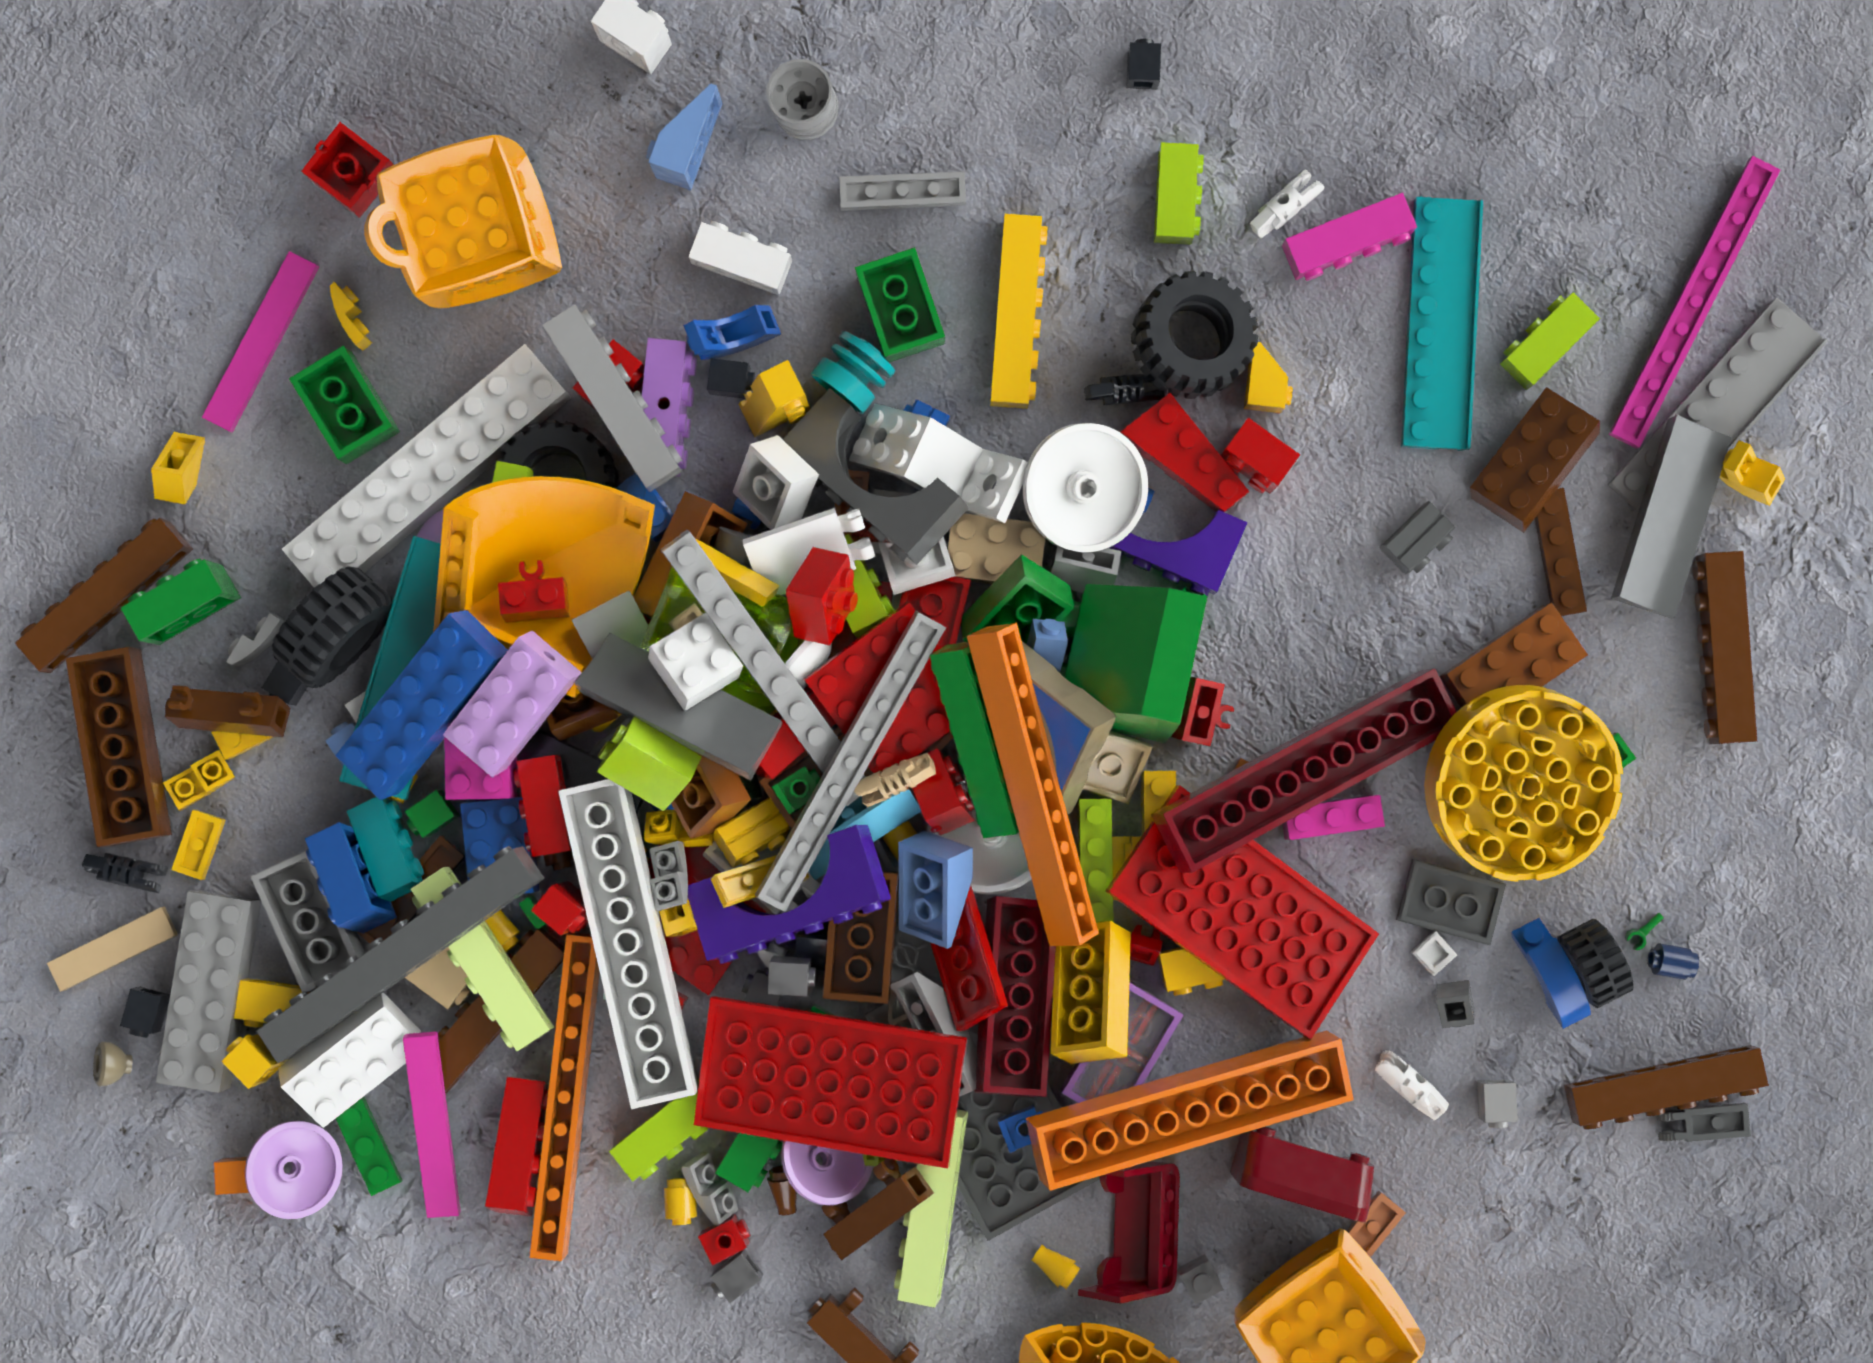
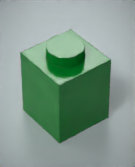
M435 790L405 811L409 817L406 820L407 825L416 836L420 834L422 838L432 836L460 817L451 801L445 800V792L443 790Z

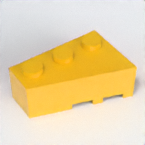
M789 360L758 374L751 385L753 393L751 391L746 392L744 395L746 400H742L738 404L754 437L788 421L790 424H795L810 410L806 395Z

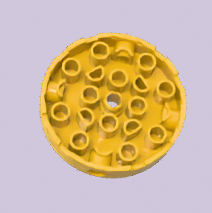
M1513 685L1494 689L1464 705L1451 717L1437 736L1425 771L1424 789L1427 810L1435 830L1444 843L1459 857L1480 871L1499 879L1518 882V880L1535 879L1538 881L1551 878L1566 872L1582 862L1605 838L1603 834L1611 819L1615 820L1622 797L1620 792V774H1623L1621 756L1618 746L1604 722L1593 711L1576 700L1554 690L1534 685Z

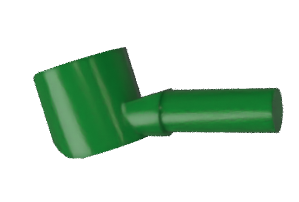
M1657 913L1639 930L1631 929L1627 931L1625 940L1628 941L1632 936L1640 935V942L1633 949H1643L1647 942L1646 936L1664 917Z

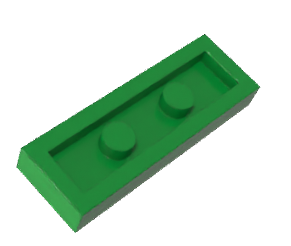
M363 1096L335 1119L368 1191L373 1196L403 1180Z

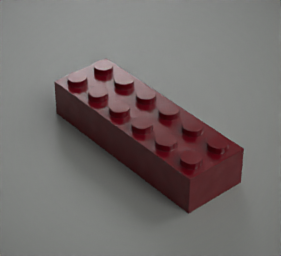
M995 896L987 899L985 932L1008 1006L979 1022L976 1089L974 1092L1046 1097L1056 946H1049L1037 900Z

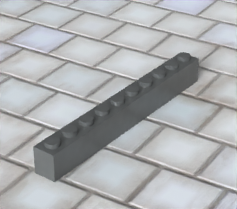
M510 846L505 847L493 856L495 859L494 863L488 867L482 864L468 873L467 876L470 880L460 886L457 882L441 893L444 898L434 904L433 901H430L416 911L418 917L410 922L405 919L392 927L390 930L393 934L387 939L383 940L380 937L365 947L367 953L358 958L354 955L339 966L342 971L334 976L329 973L314 983L316 989L311 993L307 994L304 991L289 1001L291 1007L282 1012L281 1009H278L264 1019L266 1025L258 1029L257 1033L276 1062L280 1063L295 1056L545 879L523 846L511 849Z

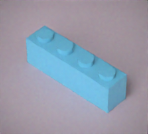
M909 789L905 792H900L896 796L892 794L891 798L871 807L865 806L862 796H860L849 806L844 807L830 834L854 825H868L872 840L875 842L921 812V809ZM828 837L808 871L814 880L824 875L828 869L830 859Z

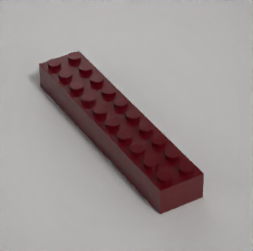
M1436 669L1420 670L1151 814L1179 872L1193 873L1436 740L1446 723L1456 713V710Z

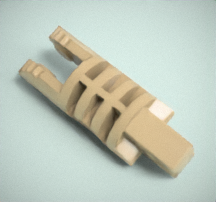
M928 753L902 760L899 765L895 763L891 767L884 768L883 772L878 771L861 779L854 792L856 795L862 796L865 806L871 807L891 798L892 794L896 796L900 792L907 791L909 787H916L917 784L936 774L934 761Z

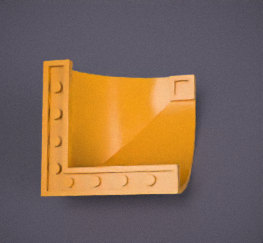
M546 476L497 481L480 486L457 497L446 505L443 510L433 632L449 613L468 610L506 649L509 650L518 637L533 630L583 673L592 661V658L578 634L572 619L629 590L632 596L634 595L647 554L655 505L623 491L598 483ZM537 560H541L545 568L542 579L564 578L568 588L570 617L505 623L500 615L498 583L525 581L519 572L520 562H525L527 573H534L537 570ZM575 683L566 693L573 698L580 693Z

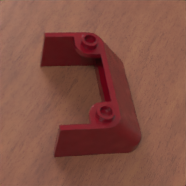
M1266 1126L1240 1134L1230 1170L1231 1175L1240 1186L1351 1220L1366 1222L1370 1209L1374 1165L1369 1162V1157L1351 1152L1350 1157L1343 1156L1342 1158L1284 1141L1275 1136L1276 1130Z
M1145 1162L1099 1176L1104 1191L1115 1193L1114 1254L1111 1257L1105 1258L1098 1266L1096 1272L1098 1285L1078 1289V1296L1122 1304L1171 1292L1177 1280L1180 1188L1178 1167L1172 1163Z

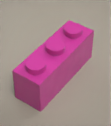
M1370 795L1321 802L1282 824L1284 840L1385 827L1381 796Z

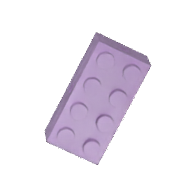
M532 630L517 638L443 736L493 778L509 767L582 672Z

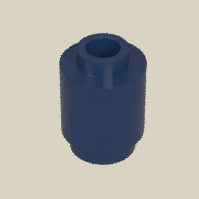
M1658 943L1654 949L1652 948L1649 951L1647 964L1654 975L1686 980L1688 977L1694 978L1699 969V956L1689 948Z

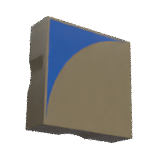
M1022 641L1068 815L1072 812L1088 779L1091 763L1101 751L1117 716L1085 690L1065 679L1052 664Z

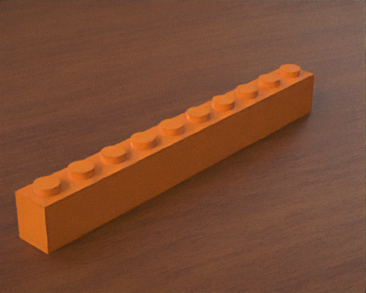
M1017 623L985 627L968 635L967 640L1049 946H1080L1098 935L1099 932Z
M566 934L529 1258L562 1261L568 1255L600 975L591 934Z

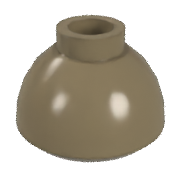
M103 1041L99 1043L96 1047L93 1061L95 1083L99 1087L111 1085L117 1082L124 1074H130L133 1064L132 1055H126L120 1047L113 1043Z

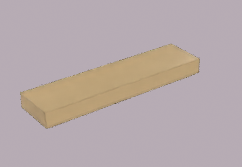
M160 907L48 962L47 965L60 992L177 936L178 933L166 908Z

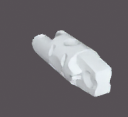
M1306 169L1272 197L1269 202L1265 203L1258 210L1259 214L1250 222L1252 231L1260 239L1273 229L1278 230L1299 210L1304 208L1324 190V185L1316 181L1299 193L1309 183L1311 173Z
M1390 1050L1382 1052L1380 1062L1376 1065L1375 1071L1411 1105L1433 1120H1436L1445 1113L1449 1103L1431 1083Z

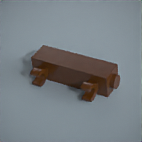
M173 685L170 698H168L165 704V717L178 728L284 737L291 707L278 696L260 695L258 692L244 691L243 693L189 689L187 686Z
M887 1158L873 1168L876 1177L887 1186L852 1213L848 1210L847 1202L837 1205H823L821 1207L824 1214L836 1224L823 1233V1235L841 1261L934 1194L916 1166L901 1175L896 1160Z
M855 1287L841 1303L830 1293L825 1300L820 1296L807 1310L810 1313L807 1324L847 1363H912L919 1355V1349L909 1341L899 1354L895 1356L851 1314L863 1301L864 1297Z

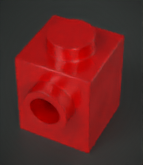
M733 1214L720 1225H712L701 1231L698 1238L713 1266L747 1248L749 1244L748 1238L751 1236V1233L743 1219L738 1221L736 1215Z

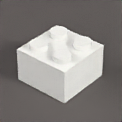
M605 0L591 20L599 40L638 67L652 74L672 45L668 29L664 24L665 20L652 10L646 13L637 7L639 3L636 0Z
M777 435L750 444L733 493L772 530L802 519L819 474Z
M707 613L702 614L651 645L648 656L649 661L684 711L738 679L743 668L742 663Z

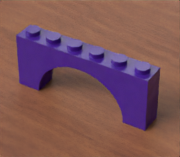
M1218 510L1206 528L1187 539L1174 542H1156L1129 533L1124 539L1109 547V549L1121 551V556L1124 555L1133 559L1132 564L1140 569L1150 571L1152 567L1163 572L1161 577L1170 582L1179 584L1181 580L1191 584L1190 590L1197 594L1208 595L1211 593L1214 595L1219 590L1248 522Z
M854 825L827 835L830 859L821 885L806 902L788 912L768 914L755 910L744 902L723 908L712 884V877L688 885V900L706 960L719 959L720 964L738 959L737 953L747 950L748 954H753L767 949L765 944L767 942L776 940L777 944L794 940V933L804 930L805 934L820 931L824 929L823 923L833 920L834 924H839L853 919V912L863 910V914L882 909L881 903L890 900L891 897L868 825Z

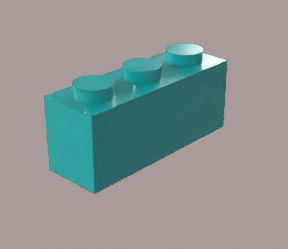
M375 797L348 810L349 820L378 898L391 902L412 892L411 888L423 881L421 876L424 874L419 860L413 856L410 848L413 846V841L408 831L403 829L400 821L402 812L397 802L389 798L379 800Z

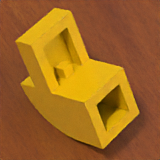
M1740 440L1734 449H1730L1725 455L1719 477L1726 485L1744 496L1770 506L1785 480L1780 466L1757 458L1751 445Z

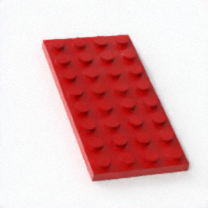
M1176 785L1161 809L1185 797L1190 792L1181 785ZM1152 820L1106 889V892L1296 1032L1310 1040L1379 935L1377 931L1254 840L1193 873H1180L1154 820Z
M712 996L709 1003L693 1125L948 1169L967 1037Z

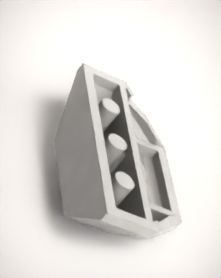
M918 972L890 985L891 996L888 1010L889 1024L967 1037L959 1097L976 1089L977 1048L968 1030L956 1031L944 988Z

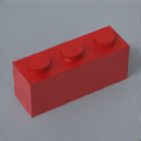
M561 755L516 761L517 768H514L513 774L516 787H521L523 800H519V811L521 818L526 819L528 832H524V842L527 851H531L532 857L571 851V844L558 792L566 789Z
M569 881L551 885L531 910L561 936L569 932L573 934L576 930L580 931L589 925L582 892Z

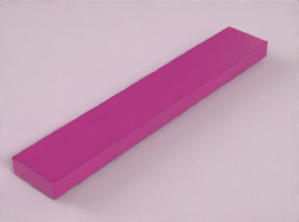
M290 251L288 252L202 418L233 433L311 285L319 266Z
M437 1032L405 1034L403 1036V1045L427 1218L459 1216L461 1208Z

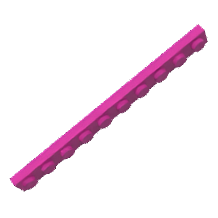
M1751 156L1748 159L1608 435L1636 449L1641 446L1781 169L1755 156Z

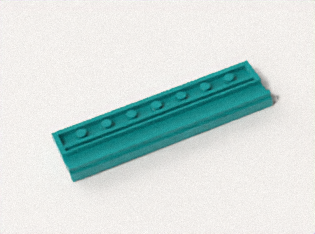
M1416 197L1414 199L1413 218L1417 228L1412 233L1401 447L1438 450L1454 449L1457 451L1469 450L1471 448L1483 200Z
M417 536L412 538L354 731L433 634L440 543ZM343 765L339 779L340 782L368 789ZM414 776L403 790L393 797L407 800Z

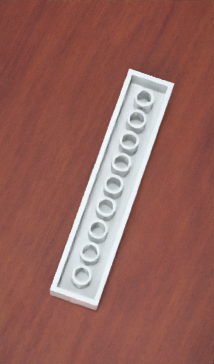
M524 344L283 547L282 550L314 588L341 568L356 567L365 573L493 465L496 459H500L504 455L501 449L505 443L510 445L515 440L513 437L515 433L519 430L523 433L529 430L530 424L536 422L541 424L571 399V396L528 346Z
M610 779L560 790L558 792L631 1109L695 1095L698 1092L699 1084L659 911L655 910L650 885L651 875L632 793Z

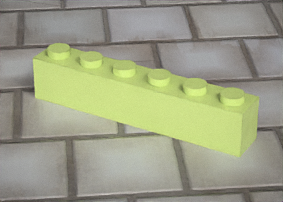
M443 867L411 888L415 895L412 897V901L417 909L430 901L436 904L444 898L441 894L444 890L457 882L461 886V883L450 867ZM485 921L449 946L450 950L447 951L450 960L456 967H462L468 976L465 978L467 986L474 994L479 993L485 1002L482 1005L484 1012L491 1021L496 1020L503 1030L500 1032V1035L509 1048L514 1047L516 1051H519L554 1028V1025Z
M957 1109L948 1169L917 1164L918 1171L934 1194L904 1215L903 1226L908 1227L907 1238H902L899 1248V1257L903 1258L902 1270H897L894 1288L899 1289L897 1299L899 1301L935 1308L941 1299L968 1111Z

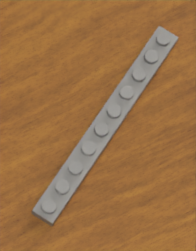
M688 530L684 531L660 550L820 771L824 773L841 741L691 532ZM853 791L846 806H849L860 796L856 795Z
M918 611L914 612L755 894L758 899L786 912L825 843L827 835L833 829L946 627Z

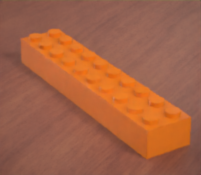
M1326 1030L1316 1033L1311 1040L1305 1037L1031 1116L1026 1118L1039 1180L1051 1191L1346 1103L1354 1099L1342 1040Z

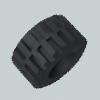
M1591 919L1557 937L1582 984L1588 1002L1593 1007L1599 1008L1633 991V977L1626 958L1611 933L1599 921Z

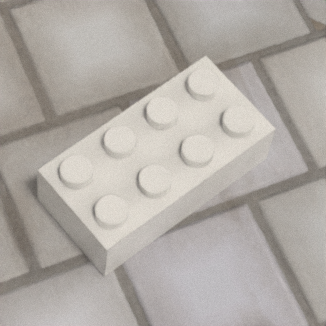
M382 993L279 1067L280 1086L324 1128L406 1063L403 1036L409 1033H421V1030L385 993Z

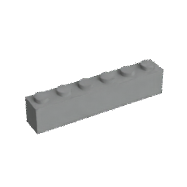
M574 304L544 323L542 326L646 489L651 492L681 473L682 470L678 463L683 461L673 444L667 447L661 439V436L666 433L657 419L654 417L649 420L645 414L644 409L648 407L647 403L638 390L634 393L631 392L626 384L631 378L621 363L615 366L609 355L614 352L604 336L598 339L594 334L592 328L597 325L587 309L580 312Z

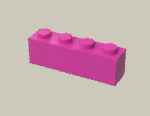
M1402 192L1286 238L1282 248L1295 280L1305 277V280L1309 281L1324 274L1323 269L1333 265L1335 269H1340L1353 262L1351 258L1363 254L1364 258L1381 252V246L1391 242L1393 246H1398L1411 239L1410 235L1415 231L1417 225Z

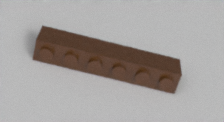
M162 518L148 521L141 528L142 533L134 540L130 539L118 547L117 555L110 561L106 560L98 564L92 571L94 575L87 581H81L74 585L68 592L70 595L64 601L51 605L44 614L46 616L38 623H32L23 629L20 633L22 637L15 644L39 672L52 673L66 660L65 658H69L122 612L121 607L129 603L128 598L140 591H146L193 550L170 521Z
M1744 552L1704 553L1696 556V561L1693 562L1692 566L1693 577L1698 581L1695 608L1697 612H1700L1701 624L1697 627V638L1699 643H1702L1703 656L1699 660V668L1701 674L1705 677V687L1702 689V703L1704 706H1707L1708 718L1704 721V733L1706 738H1709V745L1758 742Z
M543 928L537 929L535 932L530 929L518 942L521 946L519 951L514 956L510 953L508 954V957L533 995L562 964L564 959L565 947ZM480 995L472 1004L468 1001L463 1004L454 1015L458 1020L451 1028L446 1025L438 1033L445 1095L500 1032L503 1031L496 1020L491 1021L484 1012L482 1005L485 1002Z
M1747 1045L1565 1084L1564 1088L1572 1122L1583 1126L1585 1130L1600 1128L1603 1126V1121L1614 1119L1615 1123L1634 1120L1633 1115L1646 1113V1116L1661 1115L1665 1113V1108L1677 1106V1109L1680 1110L1697 1106L1696 1101L1708 1099L1709 1103L1728 1100L1727 1095L1738 1092L1740 1096L1758 1094L1759 1088L1769 1086L1761 1049L1756 1046Z

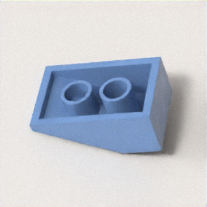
M709 84L659 132L656 141L652 140L650 142L646 158L649 159L650 167L657 179L692 190L723 104L717 85Z
M922 831L898 842L899 930L948 949L952 946L973 878V847Z

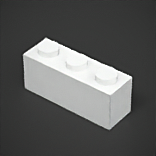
M711 221L710 225L701 222L689 254L691 264L780 295L792 263V258L787 253V248L770 242L769 246L757 242V237L746 232H740V235L728 232L729 228L715 221Z

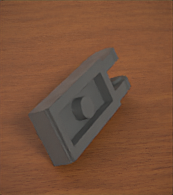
M1747 1103L1699 1106L1681 1109V1111H1665L1664 1114L1656 1115L1657 1120L1662 1122L1682 1120L1683 1131L1664 1130L1659 1132L1658 1137L1661 1141L1685 1140L1692 1142L1751 1136Z

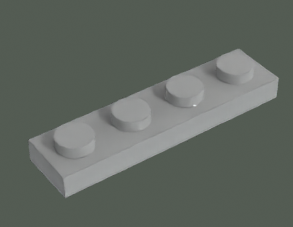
M965 171L839 177L841 211L966 205Z

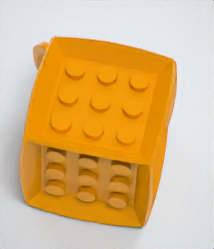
M489 135L469 139L422 153L378 173L377 189L381 205L373 209L367 216L364 225L365 240L370 251L379 261L390 267L401 268L409 288L421 302L434 308H450L475 303L519 290L561 271L562 265L558 244L542 190L525 151L514 140L502 135ZM394 220L403 250H395L385 242L382 229L386 222Z
M1341 1228L1315 1242L1282 1265L1239 1302L1234 1313L1235 1325L1258 1363H1416L1422 1357L1425 1350V1337L1399 1295L1361 1246L1345 1229Z

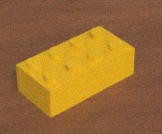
M1112 921L1096 923L1099 934L1080 946H1056L1051 1054L1070 1064L1127 1057L1131 932Z

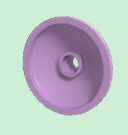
M288 1121L268 1129L253 1144L245 1165V1182L253 1201L265 1212L283 1219L303 1218L320 1210L335 1194L342 1176V1157L333 1137L323 1128L305 1121ZM287 1162H291L293 1165L289 1173H285L283 1170Z
M783 1141L782 1165L788 1181L802 1197L813 1203L837 1205L846 1202L862 1191L871 1175L872 1166L864 1165L862 1154ZM817 1154L822 1157V1165L816 1162Z

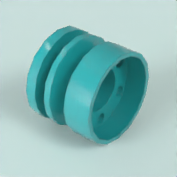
M842 331L838 338L847 350L833 343L831 350L839 358L838 362L836 363L831 359L823 357L810 374L824 389H832L850 404L856 412L863 415L875 400V395L867 385L871 383L877 387L884 388L886 382L877 372L887 378H891L895 373V369L885 359L884 355L869 342L862 338H857L847 331Z

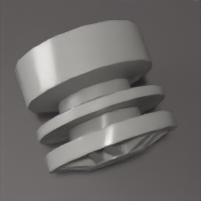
M793 59L783 63L772 73L767 84V100L778 125L787 135L799 140H812L824 135L833 127L838 116L839 102L828 73L819 64L807 59ZM803 101H809L806 109L801 108L803 107Z

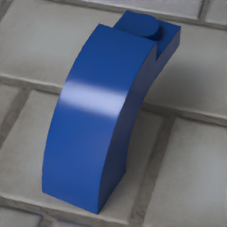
M754 305L742 312L722 319L692 320L683 325L689 347L694 351L695 355H699L701 360L715 359L738 353L781 335L770 305Z
M1537 918L1512 931L1513 940L1534 971L1544 992L1546 1004L1562 1029L1591 1015L1585 991L1569 958L1556 937L1553 938L1541 919Z

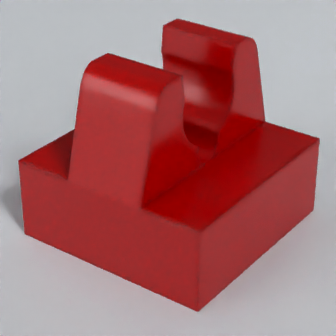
M1136 925L1131 933L1130 960L1154 966L1163 942L1160 940V932L1154 929L1150 938L1141 935L1142 925Z

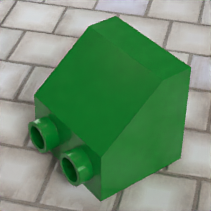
M1086 584L1080 602L1073 600L1074 608L1062 620L1065 623L1067 638L1071 639L1067 661L1062 663L1059 673L1072 684L1085 690L1117 716L1110 731L1166 743L1181 723L1207 596L1164 587Z

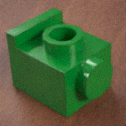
M804 766L772 786L787 812L792 814L806 805L821 777L815 768L809 771ZM798 782H803L806 786V791L801 795L796 794L794 791V786Z

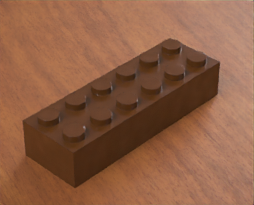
M123 647L65 658L97 847H110L172 835L141 649Z

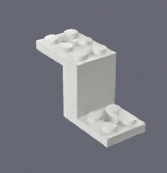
M874 404L869 412L865 426L859 439L855 442L853 452L849 458V461L858 466L893 475L918 490L926 488L938 477L962 498L968 506L966 512L1003 523L1006 522L1022 487L1028 462L1023 459L982 449L930 417L879 404Z

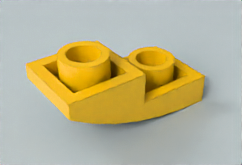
M333 282L330 285V293L337 317L352 342L364 351L372 342L366 336L370 331L356 317L362 312L355 304L359 301V298L347 285L342 289L336 282Z
M217 750L190 765L191 768L163 782L178 810L182 811L234 779L235 776L221 752Z
M675 810L646 812L645 842L665 845L675 841H682L684 847L713 846L714 833L690 839Z

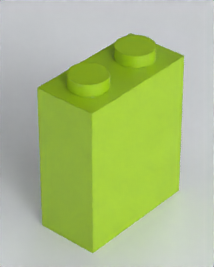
M634 716L626 727L621 724L614 733L611 742L607 741L601 749L598 758L602 759V762L597 772L665 811L691 781L702 756Z

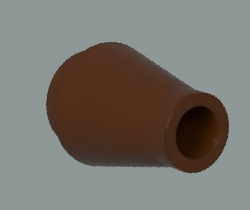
M783 1165L771 1168L767 1181L775 1200L778 1214L785 1216L796 1213L797 1191L788 1181Z

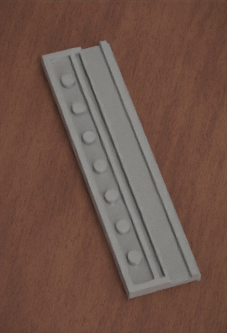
M1773 299L1608 483V486L1635 510H1639L1667 420L1675 415L1732 437L1728 448L1729 451L1814 358L1828 340L1820 336L1780 299Z

